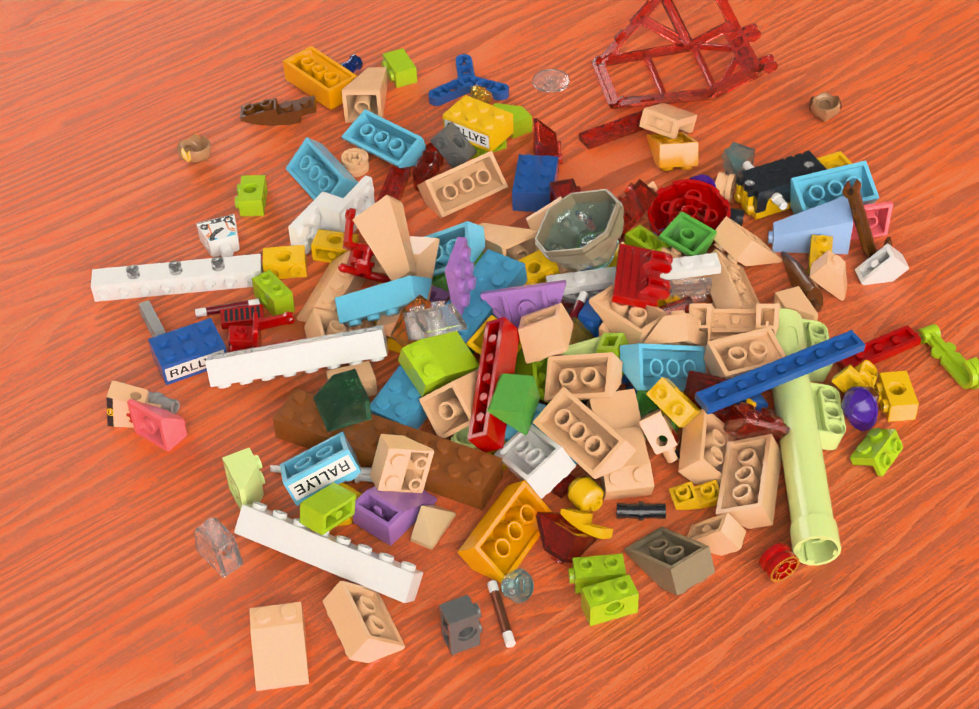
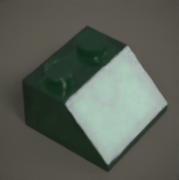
M356 369L332 375L313 397L327 432L372 419L370 400Z

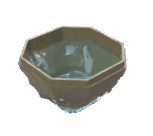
M607 189L570 193L547 209L535 237V245L548 260L560 264L563 268L577 271L605 268L612 262L619 244L618 239L623 232V204Z

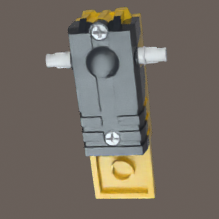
M809 150L803 154H795L794 157L789 156L786 159H779L754 167L750 161H746L743 164L745 170L741 171L737 177L734 198L738 203H741V207L748 215H752L757 220L791 209V178L853 163L841 151L816 158Z

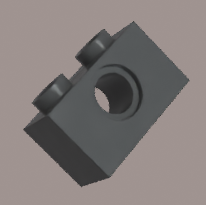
M453 122L449 123L430 140L452 168L464 164L477 152Z
M469 595L439 605L441 633L451 655L480 645V633L483 631L479 618L482 615L478 604L472 603Z

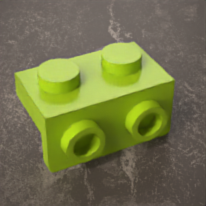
M871 429L850 456L853 465L873 466L877 475L883 476L902 451V441L896 429Z

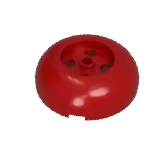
M693 179L673 181L671 185L659 188L652 195L647 211L649 226L652 232H655L658 236L663 232L659 231V229H666L680 214L679 212L686 213L716 230L726 216L728 218L731 217L729 202L720 194V190L709 183Z

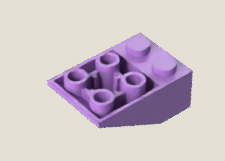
M376 487L367 489L356 500L353 522L391 546L416 522L421 506L433 505L437 498L424 490L423 493L378 491Z

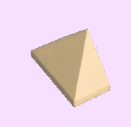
M435 504L421 506L411 535V542L432 550L455 518L456 513Z

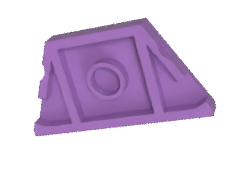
M566 280L482 291L480 295L483 301L486 300L491 306L492 312L497 318L505 317L514 326L519 328L521 316L561 303L567 282Z

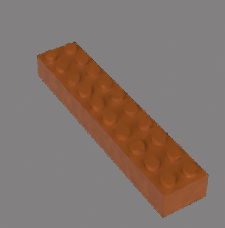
M298 388L293 391L273 417L276 438L307 449L343 431L361 467L372 468L381 434L402 435L434 450L423 490L480 510L484 509L503 478V462L500 457Z

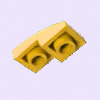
M716 479L697 486H693L692 481L669 488L676 510L702 509L716 506L718 503L720 488Z

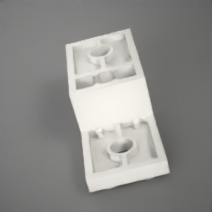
M365 175L344 198L322 192L288 227L291 246L305 245V252L308 254L318 229L344 233L346 223L345 212L347 209H356L355 217H357L375 204L372 177ZM354 223L353 233H354L355 230L357 229V226H356L355 223Z

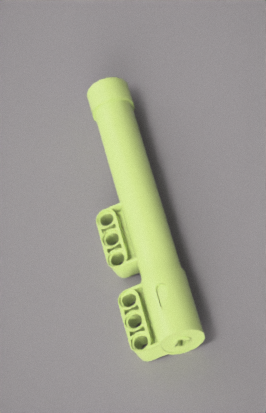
M780 309L779 328L775 337L786 356L829 339L828 329L823 323L802 319L799 313L791 309ZM833 364L772 388L791 519L790 536L792 550L799 558V562L807 565L827 564L835 560L841 552L838 525L833 517L822 449H836L846 432V425L839 391L830 385L813 383L825 381Z

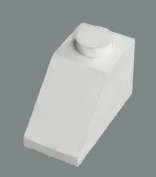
M887 243L858 266L855 271L861 284L870 285L893 282L906 272L909 266L903 255Z

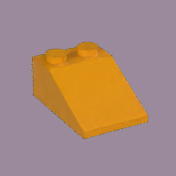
M678 132L677 138L674 139L659 133L647 134L655 165L661 168V170L670 171L673 170V167L687 170L692 169V166H698V142L687 133Z

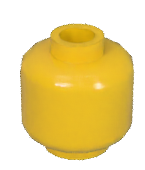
M578 477L571 482L568 487V499L580 511H596L602 506L604 491L590 477Z

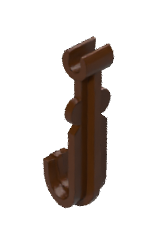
M856 179L852 187L850 182L847 181L842 193L844 197L848 198L862 250L866 257L870 258L878 250L874 243L860 193L862 185L858 179ZM891 237L886 238L884 246L887 243L892 246Z

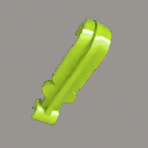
M936 324L920 328L921 344L928 343L931 346V356L941 359V365L962 388L978 389V358L975 357L966 361L960 353L955 352L956 346L953 343L944 342L941 338L940 329Z

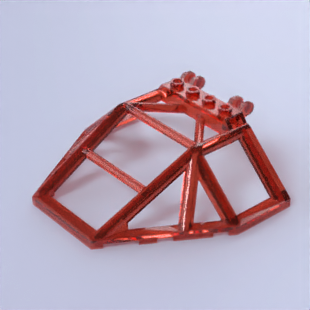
M647 0L629 20L630 24L626 29H621L613 37L614 42L601 56L597 55L591 61L611 109L652 106L661 103L674 104L715 100L739 86L759 78L765 73H772L777 69L778 64L774 61L775 59L772 54L757 58L749 42H755L760 39L761 32L757 30V25L754 23L741 28L728 0H715L725 22L694 39L691 38L673 0ZM660 3H662L675 31L649 17ZM640 25L674 43L672 45L625 53L619 51V48ZM723 34L728 44L708 43ZM700 50L734 53V58L719 82L715 83ZM692 51L710 89L706 90L704 88L667 93L652 58ZM645 60L659 94L624 97L623 95L618 97L606 66ZM739 64L742 70L733 74Z

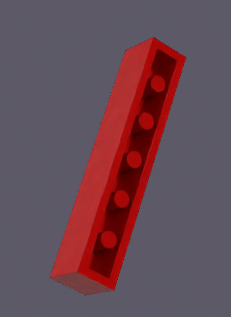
M505 317L486 322L467 438L473 445L486 453L502 449L504 446L507 424L487 412L500 375L502 373L514 374L520 337L518 328Z

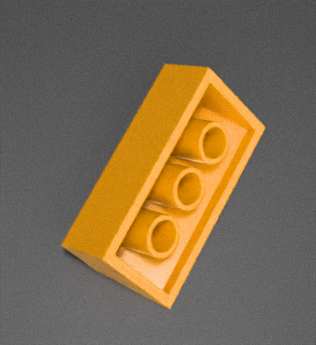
M313 46L283 60L285 79L309 96L315 95L316 100L330 110L343 104L342 89L358 77Z
M525 480L508 485L457 553L472 570L505 584L552 520L554 513Z

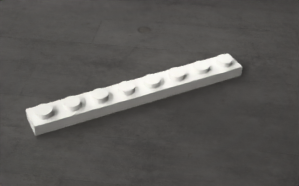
M717 253L673 258L671 263L672 270L667 274L660 273V278L675 280L721 273V265ZM616 266L546 276V282L566 280L567 283L563 295L580 293L581 291L603 290L614 284Z

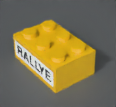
M467 95L462 97L443 114V128L453 122L471 145L488 152H493L514 133L512 113Z

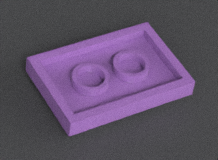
M457 237L445 269L453 313L457 315H463L465 307H468L470 303V292L476 287V277L473 275L474 263L470 259L471 248L468 247L467 238Z

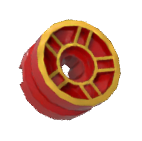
M777 543L763 553L759 560V566L764 572H767V576L773 582L783 581L788 578L799 565V558L791 552L786 543L784 545Z

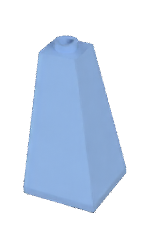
M843 196L774 222L772 231L768 232V243L772 244V250L774 252L809 253L813 234L833 236L832 252L834 254H848L853 227V216L848 198Z

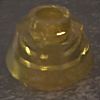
M479 85L471 86L470 97L488 104L493 101V94Z

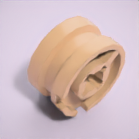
M351 148L342 153V165L353 177L363 176L369 171V158L365 150Z
M719 172L715 183L716 188L720 190V194L725 200L727 199L728 202H731L735 189L736 174L730 173V175H726L725 172Z

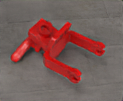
M347 209L345 212L346 223L342 248L350 250L347 264H339L338 270L380 283L390 282L391 280L387 275L372 272V267H374L375 263H372L371 259L375 254L368 245L352 241L353 219L356 215V209Z
M287 311L281 315L258 319V313L253 312L252 326H229L228 352L262 347L261 330L293 324L295 322L293 312ZM289 339L279 343L290 342L294 340Z

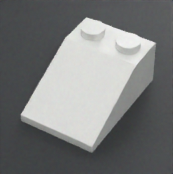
M532 424L527 435L518 431L504 444L502 449L495 453V456L502 458L503 464L521 481L525 480L541 499L550 493L576 467V464L560 445Z

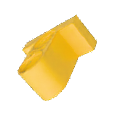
M864 360L855 368L848 365L833 377L832 382L844 394L852 387L869 386L873 388L878 377V371L870 361Z

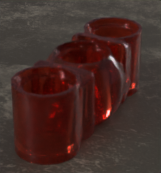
M431 142L425 146L423 155L417 160L416 166L412 170L413 187L416 191H419L417 185L435 177L444 163L443 156Z

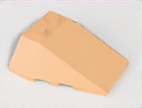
M689 304V314L698 319L700 344L705 346V350L707 341L770 327L774 335H776L779 328L780 304H757L756 309H714L712 304ZM706 365L707 387L714 378Z

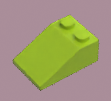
M457 330L422 338L401 349L398 359L421 397L479 369V363Z

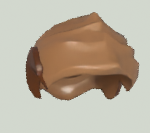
M822 92L816 97H811L809 102V110L823 122L836 116L842 108L840 97L832 96L826 92Z

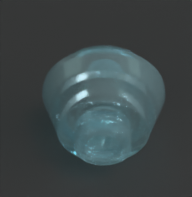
M515 569L504 576L501 589L506 598L515 603L522 604L531 597L534 583L526 570Z

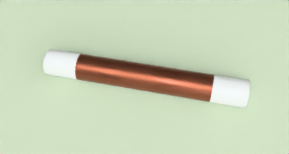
M489 581L487 586L506 647H513L516 642L497 581Z

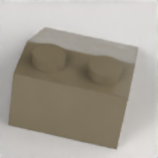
M660 527L624 548L625 553L662 589L675 595L685 593L687 589L705 581L707 577L715 573L709 546L664 527Z

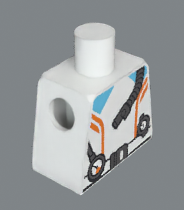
M234 214L196 223L199 239L211 257L220 255L222 257L233 256V252L240 249Z

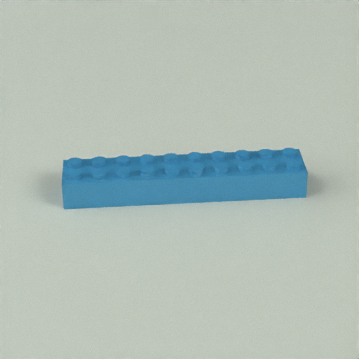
M487 249L474 266L473 275L476 277V287L470 292V303L468 307H465L463 315L453 313L450 299L420 339L457 330L466 344L491 315L497 318L492 312L491 306L486 300L483 301L481 298V292L523 286L527 282L525 263ZM467 346L471 353L474 354L475 351ZM401 364L368 407V412L415 429H419L428 417L419 401L422 398Z

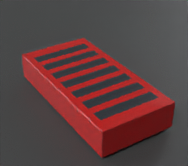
M263 304L220 309L222 329H228L231 325L252 326L253 312L258 313V319L265 318Z

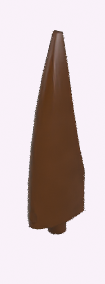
M782 251L781 256L792 288L799 286L814 309L819 312L822 309L821 306H823V294L820 288L809 277V273L793 257Z

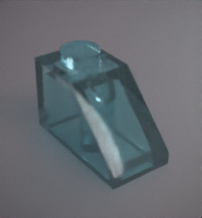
M733 142L729 148L724 150L722 159H724L723 168L727 175H730V173L736 174V183L739 173L745 170L743 168L744 162L750 161L752 165L754 164L755 149Z

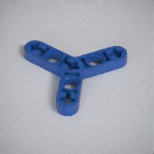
M461 54L456 57L458 78L434 88L428 93L429 103L433 106L443 105L467 93L501 101L509 97V86L504 83L475 77L472 57L467 54Z

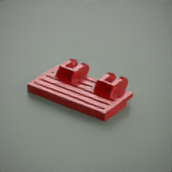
M620 243L612 302L646 309L647 305L657 307L658 300L660 299L667 300L670 297V281L660 278V273L667 274L672 270V255L666 252Z

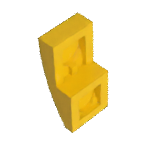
M572 508L561 509L560 514L582 532L600 539L612 538V528L591 523L593 513Z

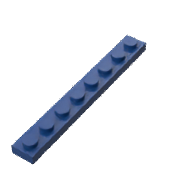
M850 330L696 392L695 400L707 415L860 353L864 351L865 343Z

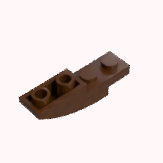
M315 95L293 101H285L281 104L278 103L277 98L266 99L262 102L241 106L240 119L247 123L267 126L301 123V116L316 113L317 100Z

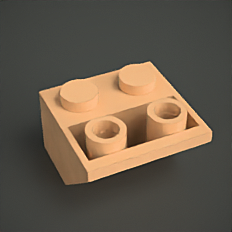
M562 303L521 316L518 332L527 364L534 361L539 362L549 356L560 355L568 351L574 323Z
M381 434L370 472V477L378 491L423 493L434 450L402 435Z

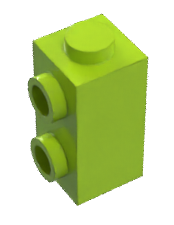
M623 554L573 558L572 568H568L569 583H574L575 593H581V588L626 575Z

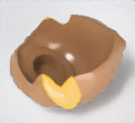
M194 134L190 138L181 140L178 143V155L187 162L199 163L210 158L211 145L205 136L200 138Z

